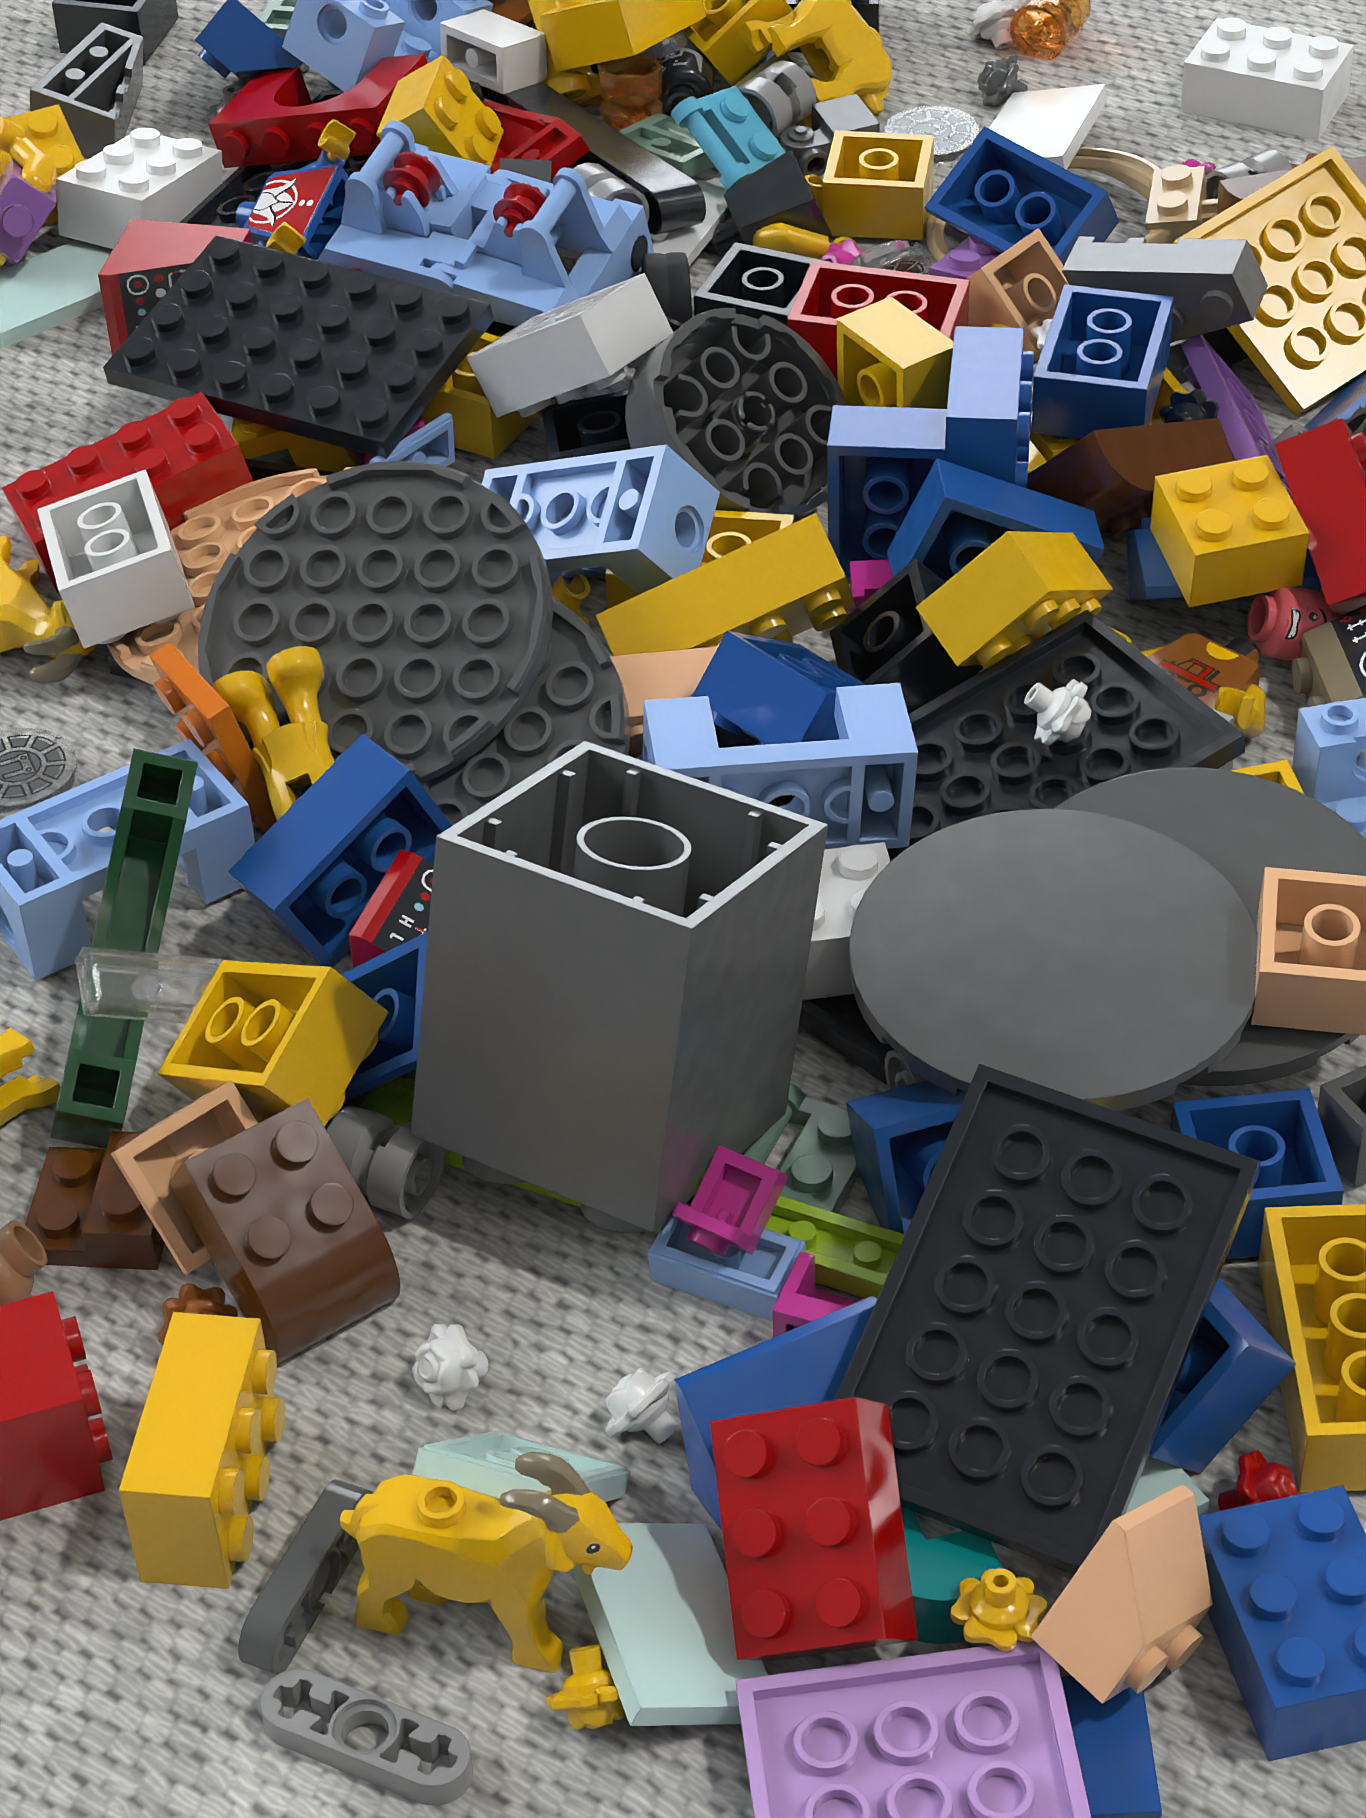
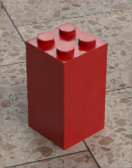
M54 1291L0 1305V1521L105 1491L99 1464L113 1460L102 1417L88 1421V1417L102 1413L91 1370L88 1369L87 1363L76 1367L73 1362L87 1359L76 1316L61 1320Z

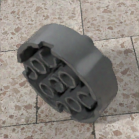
M719 308L702 312L689 319L641 362L632 377L627 392L626 427L631 449L667 444L720 492L715 510L794 515L795 523L828 499L827 443L833 405L847 406L840 386L827 364L800 335L769 316L763 315L761 318L756 319L736 314L735 308Z

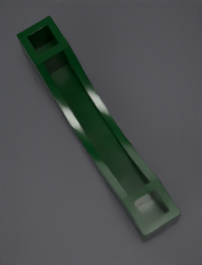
M133 748L50 1138L107 1148L111 1131H122L158 951L198 765L196 761Z

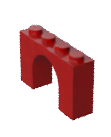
M425 53L382 58L356 86L334 98L312 104L300 67L259 71L208 123L217 149L222 150V164L224 168L316 160L322 151V148L318 146L320 136L332 119L356 132L355 138L348 146L350 148L349 156L372 154L381 142L376 133L397 81L428 64Z

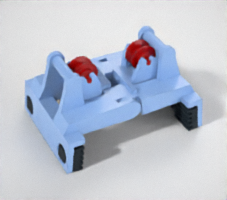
M392 120L383 128L381 142L360 172L352 173L347 179L341 225L317 260L346 268H360L362 272L490 303L494 321L517 327L534 316L640 275L643 255L654 253L644 207L616 198L612 202L589 195L584 178L574 169H559L553 178V184L508 170H497L492 175L489 165L429 151V147L414 143V136L410 128L400 121ZM555 246L582 253L569 275L566 273Z

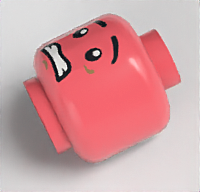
M1289 586L1280 590L1265 592L1254 599L1248 614L1247 630L1250 639L1255 642L1258 651L1263 656L1269 659L1292 662L1293 659L1300 658L1303 633L1337 618V616L1328 607L1322 590Z

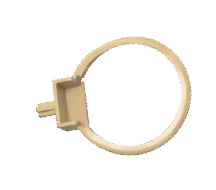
M1080 147L1068 168L1088 169L1104 173L1121 181L1144 196L1149 201L1145 228L1150 230V232L1144 237L1146 243L1173 244L1179 237L1217 215L1218 199H1208L1205 166L1189 167L1179 164L1161 169L1154 163L1137 155L1095 147ZM930 214L926 225V242L930 253L938 262L950 252L944 239V227L947 223Z

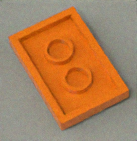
M170 642L149 656L161 678L153 683L157 694L172 714L178 712L182 719L174 724L178 735L182 741L191 739L249 804L251 821L265 834L277 822L271 806L265 777L230 706Z

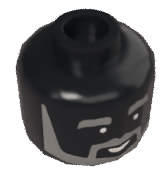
M678 48L670 50L667 54L661 56L654 69L652 97L655 106L662 114L672 117V110L684 99L692 96L699 99L713 94L715 74L711 62L704 54L694 49Z

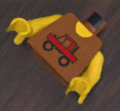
M1112 629L1128 643H1131V639L1125 634ZM1187 633L1164 647L1141 651L1142 654L1210 708L1234 716V727L1240 730L1245 737H1257L1264 730L1266 694L1259 687L1261 670L1258 665L1259 654L1254 645L1248 640L1234 638L1226 646H1223L1197 633Z

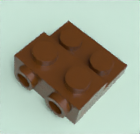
M111 1131L106 1149L49 1147L25 1226L34 1233L45 1249L48 1259L46 1265L158 1270L164 1245L166 1244L111 1153L143 1132Z

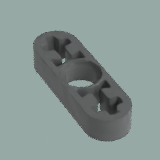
M337 1479L332 1480L324 1488L244 1621L238 1644V1655L241 1662L277 1675L287 1670L325 1606V1603L319 1602L324 1592L332 1594L359 1548L357 1540L341 1528V1513L344 1510H354L359 1500L365 1494H373V1491Z

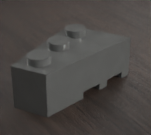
M101 22L30 88V111L59 104L82 156L88 159L103 151L104 147L115 144L125 138L143 86V37Z
M1079 236L1062 268V272L1069 285L1174 297L1171 343L1253 321L1268 287L1246 239L1179 238L1177 244L1146 243L1145 238L1128 237L1126 243L1096 242L1095 237Z

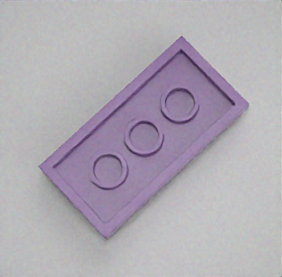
M1202 335L1190 337L1181 344L1190 363L1183 371L1195 390L1202 389L1205 392L1206 401L1214 400L1218 403L1219 412L1217 418L1220 419L1232 456L1235 458L1234 461L1268 455L1292 499L1284 471L1272 447L1274 437L1255 398Z

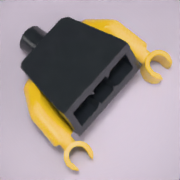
M789 150L727 189L723 196L732 217L717 224L711 239L718 256L726 254L732 245L737 242L821 260L827 254L829 245L832 244L829 242V238L833 237L821 212L823 211V180L814 174L804 176L792 150ZM839 237L836 238L833 243H838L842 246V244L846 240L853 239L849 237Z

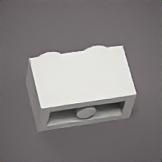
M485 9L440 22L441 55L444 54L454 68L460 69L468 80L479 83L501 94L547 80L548 50L545 33Z

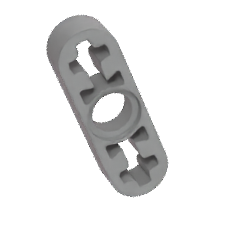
M291 1669L276 1675L265 1685L261 1693L260 1708L265 1731L269 1738L281 1747L425 1805L439 1806L451 1803L460 1798L468 1790L472 1782L473 1764L469 1742L461 1731L450 1725L307 1669ZM303 1699L310 1700L312 1713L306 1710H298L291 1719L285 1718L284 1705L296 1708ZM322 1720L329 1723L328 1733L325 1735ZM361 1725H378L389 1733L382 1745L370 1751H356L344 1743L347 1735ZM406 1738L409 1739L411 1753L403 1750ZM441 1754L449 1756L451 1769L445 1766H438L431 1775L423 1774L421 1760L427 1763H434Z

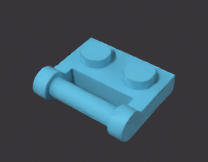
M737 86L699 99L693 96L681 101L671 112V116L678 126L688 129L720 172V182L726 190L751 175L755 170L762 168L785 153L778 140L773 136Z

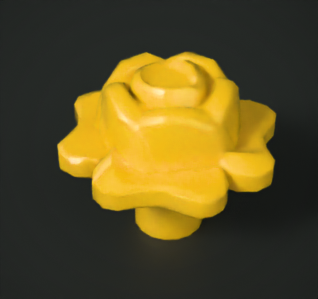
M988 1569L983 1572L981 1581L975 1578H966L960 1582V1597L951 1607L950 1618L954 1623L965 1625L963 1635L966 1641L980 1643L984 1646L993 1645L1000 1651L1008 1652L1015 1648L1019 1640L1023 1642L1034 1641L1031 1636L1038 1627V1621L1047 1612V1601L1042 1596L1034 1595V1583L1030 1578H1016L1011 1571L1006 1569Z
M587 1645L570 1650L569 1655L573 1674L563 1682L561 1691L545 1697L547 1706L550 1707V1710H565L570 1726L574 1730L582 1729L585 1726L588 1729H597L604 1725L612 1724L613 1720H621L625 1716V1711L610 1670L604 1667L600 1645Z

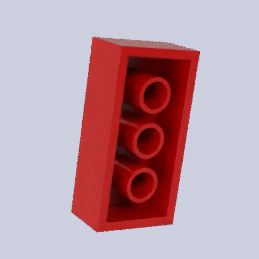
M202 391L191 397L177 399L166 409L141 421L125 424L116 433L91 445L80 446L72 450L66 457L39 470L28 471L19 476L16 481L2 487L25 538L58 594L60 593L37 509L146 469L171 531L186 522L183 514L185 511L246 483L253 482L238 443Z

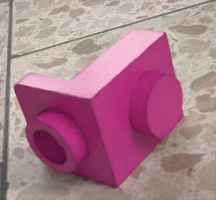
M718 1145L691 1205L688 1206L677 1201L671 1215L691 1227L686 1239L696 1245L724 1257L730 1245L753 1255L788 1177L777 1169Z

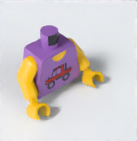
M0 116V149L9 153L12 159L0 177V267L2 265L17 264L22 259L57 202L56 186L53 184L57 175L55 164L29 139L24 138V129L21 126Z

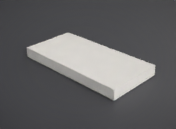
M1105 84L1012 93L989 129L1067 170L1108 100Z

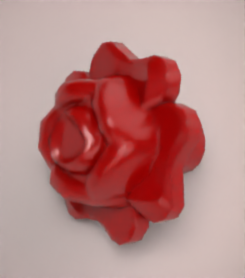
M1254 1450L1239 1456L1240 1475L1237 1479L1236 1488L1221 1492L1218 1495L1219 1510L1222 1511L1299 1495L1300 1492L1293 1483V1474L1286 1466L1277 1463H1267L1259 1450Z

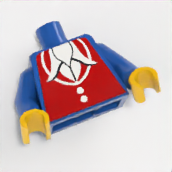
M332 119L320 136L318 146L322 148V151L317 161L300 169L273 173L268 177L256 202L244 201L238 206L236 211L237 226L250 229L252 244L314 260L319 258L323 249L341 225L346 194L345 183L349 178L343 166L349 156L350 148L348 146L355 138V131Z

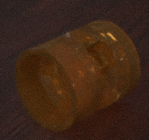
M1026 0L1014 13L1010 21V34L1013 43L1024 55L1046 60L1055 58L1086 24L1090 16V0Z
M636 54L600 64L599 87L601 97L604 98L600 104V120L620 131L654 114H663L662 103L657 99L662 94V65L658 60Z

